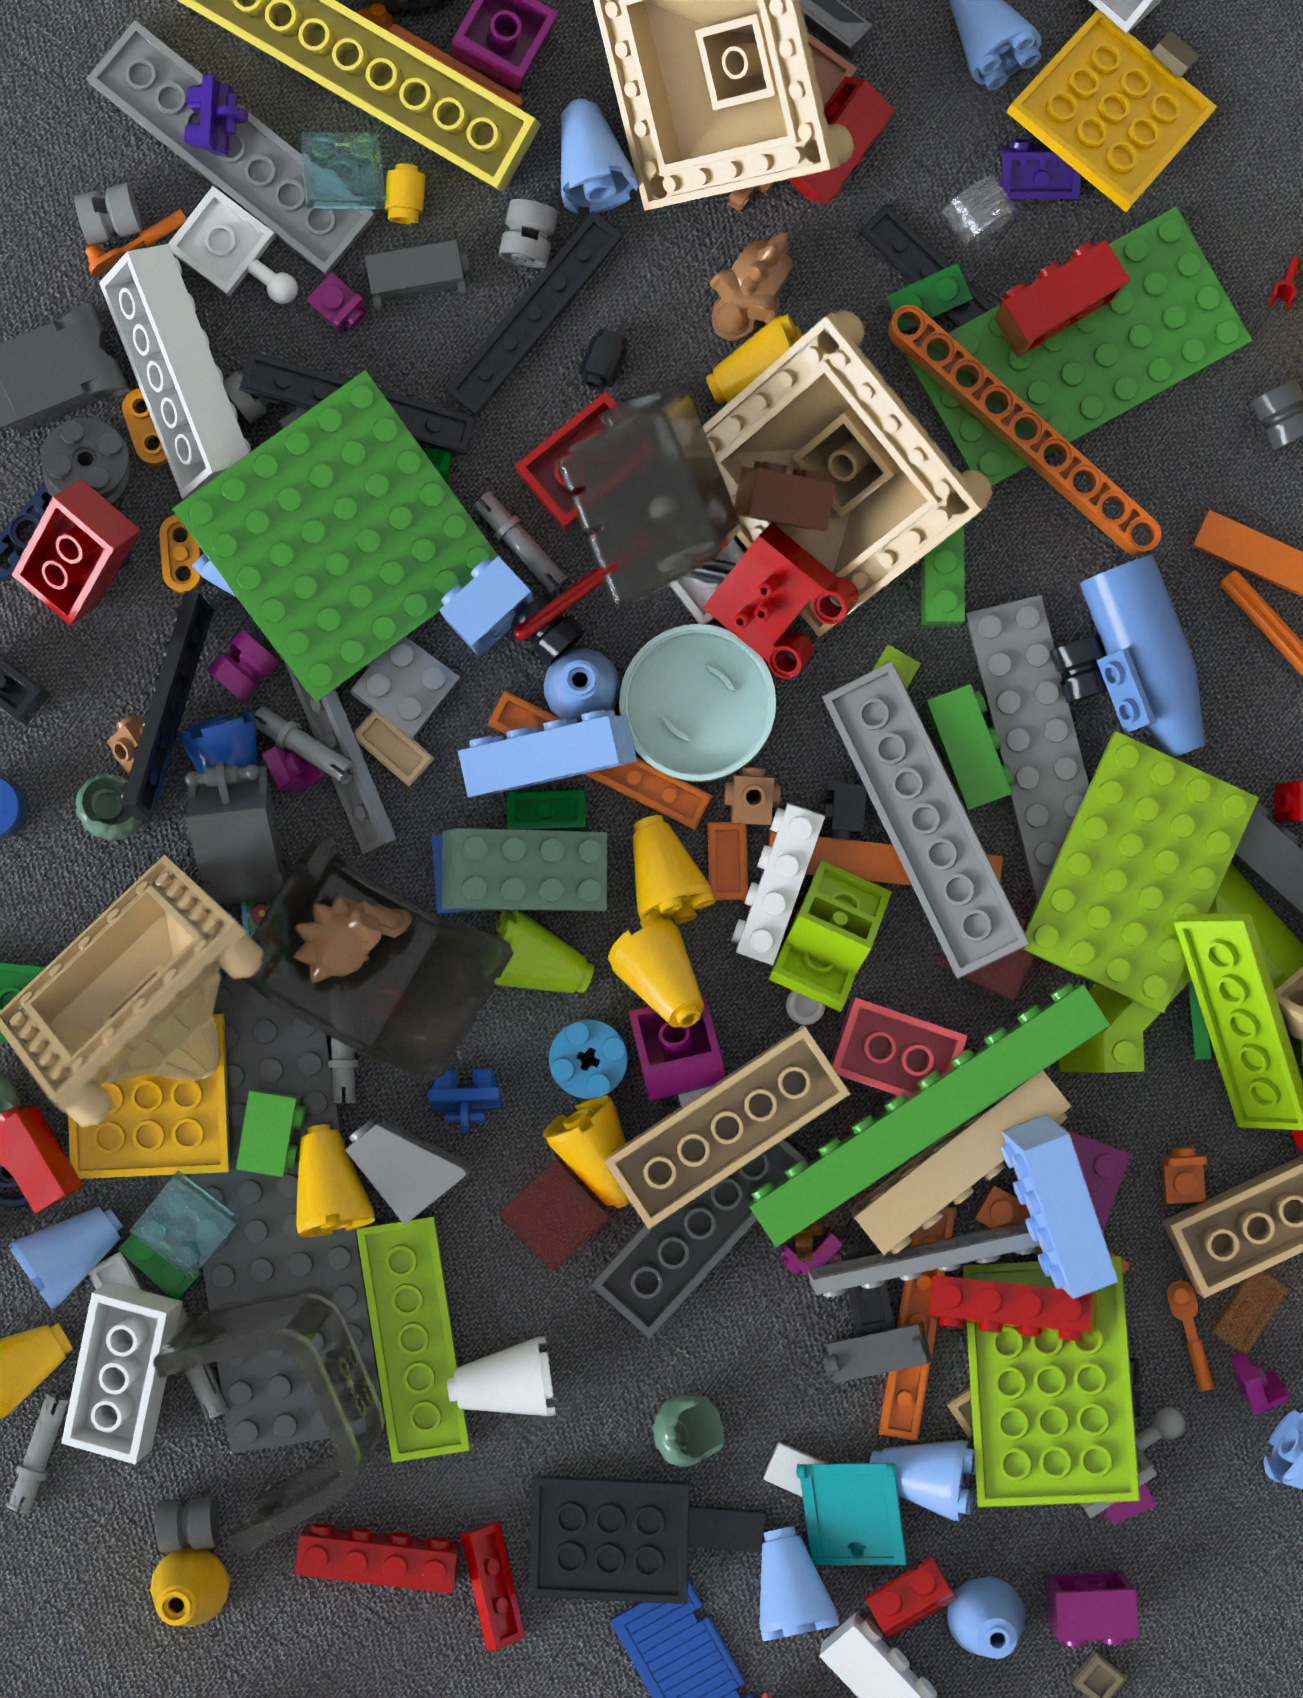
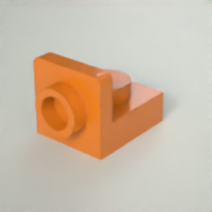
M1195 1147L1172 1148V1155L1161 1156L1164 1203L1206 1202L1203 1165L1207 1164V1156L1196 1154Z

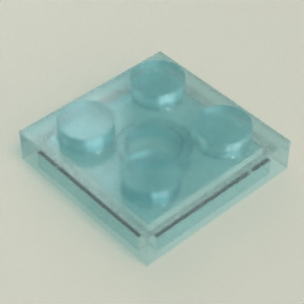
M301 132L300 145L306 208L384 209L386 199L379 133Z
M177 1171L134 1223L129 1232L188 1278L192 1279L237 1225L240 1218L180 1171Z

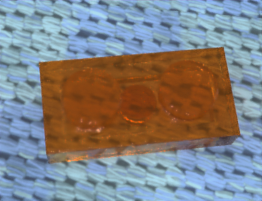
M1263 1271L1244 1279L1210 1331L1247 1354L1289 1288Z

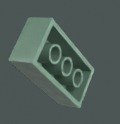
M468 828L444 830L442 841V910L607 911V832Z

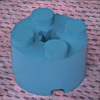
M581 1019L570 1023L557 1034L549 1052V1067L556 1083L568 1094L584 1099L602 1097L614 1090L623 1079L628 1064V1051L623 1037L612 1025L599 1019ZM589 1048H593L596 1050L595 1057L600 1060L599 1064H591L589 1069L582 1067L583 1060L578 1057L579 1051L586 1053Z

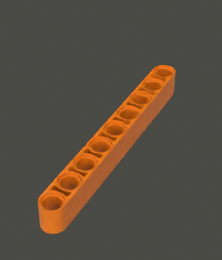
M913 305L901 306L895 311L888 325V334L891 341L1120 548L1130 555L1139 556L1149 552L1158 545L1162 532L1157 521L924 311ZM902 318L913 320L917 326V332L911 335L902 333L898 329L897 321ZM932 344L942 346L946 352V359L942 361L932 360L927 355V346ZM961 370L969 371L974 376L975 385L969 388L959 385L956 380V373ZM990 396L998 397L1003 402L1004 411L1000 414L991 413L986 408L985 399ZM1019 422L1027 423L1033 431L1032 439L1022 440L1018 438L1014 430L1015 424ZM1052 448L1061 454L1062 463L1060 466L1054 467L1046 463L1044 459L1045 449ZM1081 474L1090 480L1091 489L1088 493H1081L1075 489L1073 485V477L1075 475ZM1104 501H1113L1118 505L1120 510L1118 519H1109L1105 516L1102 510ZM1134 527H1142L1147 531L1149 536L1147 545L1141 546L1134 542L1131 535Z

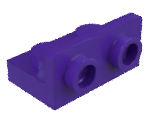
M1031 139L1010 140V145L1000 146V154L1002 156L1000 196L1002 199H1080L1081 174L1046 145H1034V141Z

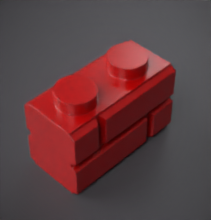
M933 1557L919 1564L917 1570L912 1568L864 1597L880 1628L889 1639L957 1600Z

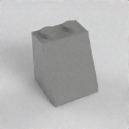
M372 1120L365 1123L349 1136L353 1144L345 1149L404 1225L458 1183L472 1169L467 1161L386 1120L381 1121L377 1125Z

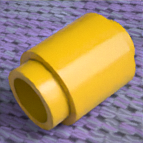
M396 164L395 170L387 171L384 209L388 212L389 221L400 224H416L419 222V215L423 214L426 175L418 172V166Z

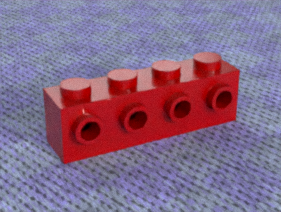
M933 1275L929 1315L939 1319V1326L963 1328V1322L979 1324L978 1330L1002 1333L1004 1326L1018 1328L1019 1335L1042 1337L1043 1331L1059 1332L1058 1339L1082 1342L1083 1335L1094 1336L1097 1296L1090 1292L1072 1299L1064 1289Z
M311 1523L310 1526L305 1525L299 1535L295 1575L452 1594L456 1583L460 1543H452L451 1539L438 1536L428 1537L427 1540L412 1538L411 1534L404 1532H390L389 1535L373 1533V1530L362 1527L342 1530L334 1529L333 1525L327 1523Z

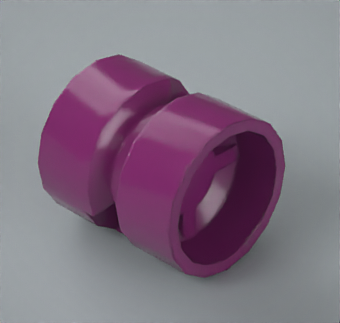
M242 628L228 644L230 652L228 654L220 653L206 670L245 703L259 687L258 678H267L281 662Z

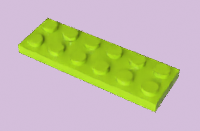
M1181 914L1174 921V925L1238 1127L1303 1130V1082L1252 914Z
M435 1215L413 1218L405 1225L400 1220L357 1228L356 1232L392 1463L470 1451L471 1446L465 1409H459L457 1401L450 1402L448 1395L447 1378L454 1377V1369L458 1367Z

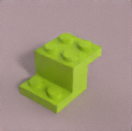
M820 860L807 893L790 923L768 980L841 1012L855 976L873 946L892 891Z

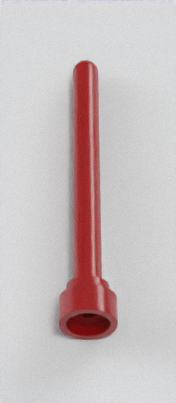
M649 520L637 529V535L633 537L634 542L516 626L514 629L515 637L518 640L527 639L642 554L647 556L650 553L655 555L669 545L665 531L657 522Z

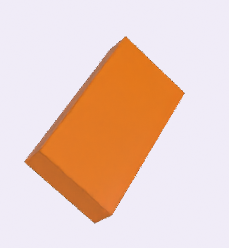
M732 822L707 823L708 876L715 900H745L748 893L746 824Z

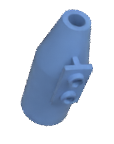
M1154 555L1122 564L1081 582L1079 585L1107 655L1096 661L1124 733L1126 734L1145 726L1162 752L1171 757H1176L1205 746L1196 664Z

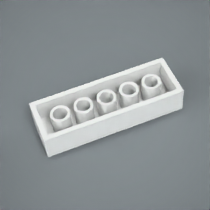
M165 244L127 251L99 284L182 499H184L249 454L251 447L240 430L237 422L236 408L229 401L225 391L222 372L215 365L209 349L208 336L198 321L195 313L194 299L187 292L181 276L180 263L173 256L170 245Z

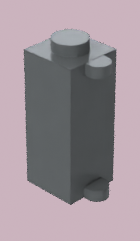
M457 240L365 255L375 310L383 309L382 301L457 288L459 295L467 294L464 275L471 274L467 250L460 252Z
M923 1321L832 1340L826 1344L828 1351L823 1352L826 1372L828 1375H834L835 1383L924 1365L932 1360Z

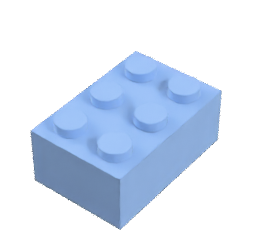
M499 556L492 562L489 558L482 561L471 572L474 579L463 589L457 585L450 590L441 600L444 606L439 610L449 626L479 658L513 628L511 625L513 621L534 602L530 589Z

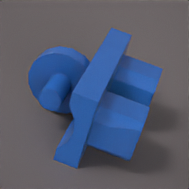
M492 1069L472 1071L473 1088L458 1089L457 1072L437 1071L433 1090H428L431 1111L446 1112V1123H461L462 1134H470L471 1122H485V1110H502L500 1088L496 1085Z

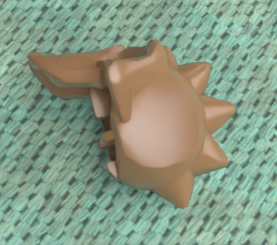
M785 232L773 236L768 241L762 239L753 240L739 255L731 268L718 272L710 281V286L720 296L714 302L712 326L715 333L729 342L744 339L758 328V320L767 324L778 316L779 296L794 267V263L788 255V239Z
M338 894L334 899L332 907L318 903L314 904V922L301 923L296 926L297 933L305 943L294 954V959L310 965V979L313 983L330 976H347L358 971L364 961L369 960L370 956L368 954L370 950L381 940L382 935L396 938L405 932L411 924L412 916L407 910L383 908L372 905L365 900L359 902L346 898L344 894Z

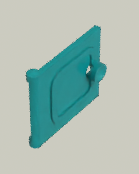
M895 1463L797 1464L796 1473L801 1481L810 1555L814 1565L907 1564Z

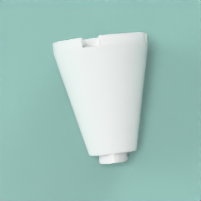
M535 1337L455 1368L454 1377L447 1378L449 1401H457L459 1409L539 1416L556 1415L555 1407L547 1408L546 1399L554 1398L548 1353H540L539 1345L546 1344V1337Z

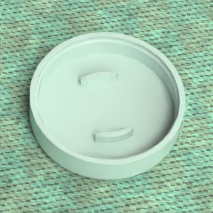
M706 624L683 625L655 636L634 656L621 684L619 699L620 716H628L634 748L653 768L683 781H714L741 770L764 747L775 720V686L764 659L731 631Z

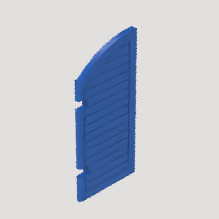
M689 1578L687 1604L640 1602L611 1618L610 1622L652 1698H741L736 1689L744 1685L746 1681L710 1616L707 1615L699 1621L693 1611L702 1607L703 1603ZM751 1692V1693L747 1694L746 1696H743L742 1698H755V1697H754L753 1693Z

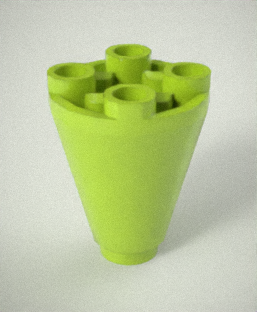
M518 910L512 912L503 911L496 926V931L499 932L494 945L488 944L481 959V966L485 967L484 977H486L487 982L498 986L573 994L575 991L583 994L586 991L594 972V965L588 963L586 957L525 913Z

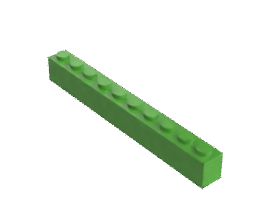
M1070 982L1062 985L1050 994L1051 1002L1040 1009L1037 1004L1029 1007L1017 1016L1019 1023L1006 1031L1004 1026L991 1032L983 1039L986 1045L973 1053L969 1048L955 1056L950 1061L953 1067L940 1075L936 1070L917 1082L920 1089L910 1096L906 1097L903 1092L884 1104L887 1111L877 1118L873 1119L871 1114L867 1115L851 1126L854 1133L842 1141L838 1137H834L817 1149L820 1155L809 1163L805 1159H801L784 1171L787 1177L776 1185L768 1181L751 1193L754 1199L748 1203L749 1208L775 1247H778L1110 1026V1023L1086 987L1082 984L1072 986Z

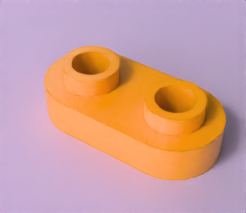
M140 388L134 389L124 398L122 411L135 451L147 464L153 466L163 465L168 461L161 442L155 450H149L147 447V443L151 438L159 437L148 409L144 413H136L135 407L137 403L144 401Z
M172 515L162 523L159 531L162 576L169 588L184 594L185 591H195L203 581V577L191 567L202 555V550L188 531V537L184 542H176L175 534L177 531L182 529L187 531V529L176 515ZM182 568H189L191 571L190 578L186 581H180L178 578V573Z

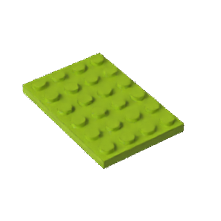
M1117 731L1114 732L1025 927L1024 932L1031 945L1022 950L1158 1013H1164L1186 964L1174 921L1181 914H1208L1259 797Z
M1121 1256L1110 1257L1118 1282L1093 1291L1097 1296L1094 1336L1083 1335L1082 1342L1058 1339L1059 1332L1043 1331L1042 1337L1019 1335L1018 1328L1004 1326L1002 1333L978 1330L979 1324L966 1322L978 1507L1141 1501L1123 1262ZM1039 1261L963 1266L965 1279L1056 1288L1051 1276L1046 1277Z

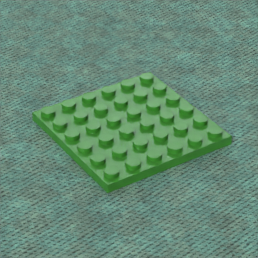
M366 370L172 508V511L314 702L319 701L437 614L444 606L441 600L450 590L457 585L463 589L474 579L471 572L482 561L489 558L492 562L498 557V554Z

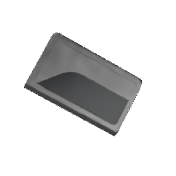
M800 0V10L803 13L805 24L848 57H850L873 26L840 0Z

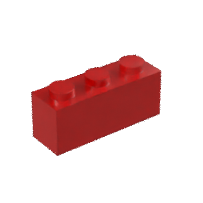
M845 76L824 105L823 113L827 120V125L840 124L850 132L853 139L852 156L847 162L839 165V167L787 180L808 200L828 204L840 193L843 182L852 169L862 162L865 151L874 138L886 128L887 120L895 109L866 79Z

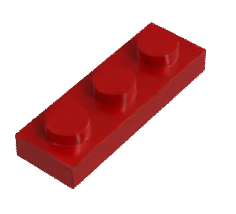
M488 1522L461 1533L460 1536L486 1650L497 1651L525 1638L500 1523Z

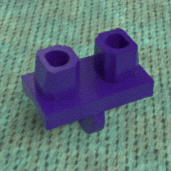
M202 75V84L187 87L186 102L188 108L195 112H201L200 122L187 123L185 126L184 141L194 148L206 149L217 156H228L229 135H236V124L248 121V111L237 107L238 96L232 94V86L217 81L214 75Z

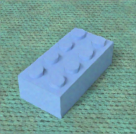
M599 710L582 714V722L578 723L577 718L570 720L560 719L544 723L545 731H541L540 727L531 729L526 727L506 732V740H504L503 736H487L470 740V748L458 751L468 797L494 795L638 762L628 716H615L614 710Z
M1046 1114L1002 1131L1006 1144L1001 1146V1151L1007 1166L1010 1169L1013 1167L1015 1169L1018 1181L1013 1182L1014 1190L1019 1202L1022 1205H1027L1030 1217L1026 1218L1025 1221L1033 1241L1039 1240L1042 1253L1037 1255L1044 1275L1046 1277L1051 1276L1056 1288H1063L1072 1299L1118 1282L1069 1133Z

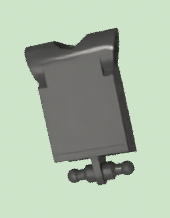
M85 302L75 307L63 316L59 322L49 323L0 343V429L13 427L20 434H23L88 406L94 401L116 399L131 393L120 363L105 353L106 333L93 302Z
M223 761L216 762L215 767H207L204 772H188L185 776V782L188 785L186 821L200 881L202 882L201 889L219 906L234 905L245 901L259 902L296 897V880L288 860L282 854L266 766L250 764L247 767H238L236 764L227 765Z

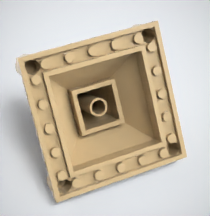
M593 0L644 211L833 169L847 162L852 156L853 139L850 132L840 124L827 125V120L823 113L824 107L820 89L815 77L816 71L812 53L808 46L803 13L800 10V0Z
M838 311L836 313L831 312L671 455L747 549L771 522L733 515L742 467H754L755 461H767L787 465V474H792L793 469H806L825 473L824 481L836 483L827 532L778 523L773 524L837 577L852 581L858 591V601L848 613L850 614L981 512L991 499L992 488L989 480L982 473L975 470H967L960 474L950 464L948 458L936 443L929 438L924 428L909 413L904 403L892 388L885 383L883 377L872 363L862 354L858 347L864 337V327L860 319L852 312ZM829 595L833 604L842 607L838 598ZM810 601L800 615L817 636L820 637L836 624L830 625L821 622L815 616L812 609L813 602Z
M164 854L0 1011V1031L50 1100L60 1110L65 1111L82 1127L90 1124L97 1125L107 1117L110 1111L111 1096L100 1086L104 1081L110 1084L152 1073L158 1077L196 1081L213 1074L218 1067V1061L221 1056L215 1019L212 1017L221 978L218 972L223 968L234 979L248 978L261 967L263 950L226 911Z

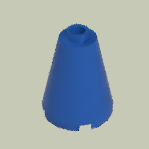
M252 710L240 711L241 717L232 720L230 714H225L188 726L189 731H178L179 740L198 772H204L207 767H215L216 762L223 761L227 765L236 764L238 767H247L250 764L259 766L256 722Z

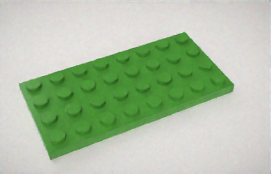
M1177 206L1109 243V246L1130 278V282L1118 298L1019 358L1016 356L994 320L1000 308L999 305L948 334L1069 443L1078 440L1245 347L1253 340ZM938 344L927 346V355L932 360L942 361L946 359V352L942 346ZM906 356L907 364L967 470H975L982 473L989 480L991 487L1029 467L1022 458L912 359ZM961 370L956 373V380L959 385L967 388L975 385L974 376L969 371ZM990 396L985 399L986 408L991 413L1000 414L1004 411L1003 402L998 397ZM1019 422L1015 424L1014 430L1018 438L1022 440L1032 439L1033 431L1027 423ZM1052 448L1045 449L1044 458L1057 450Z

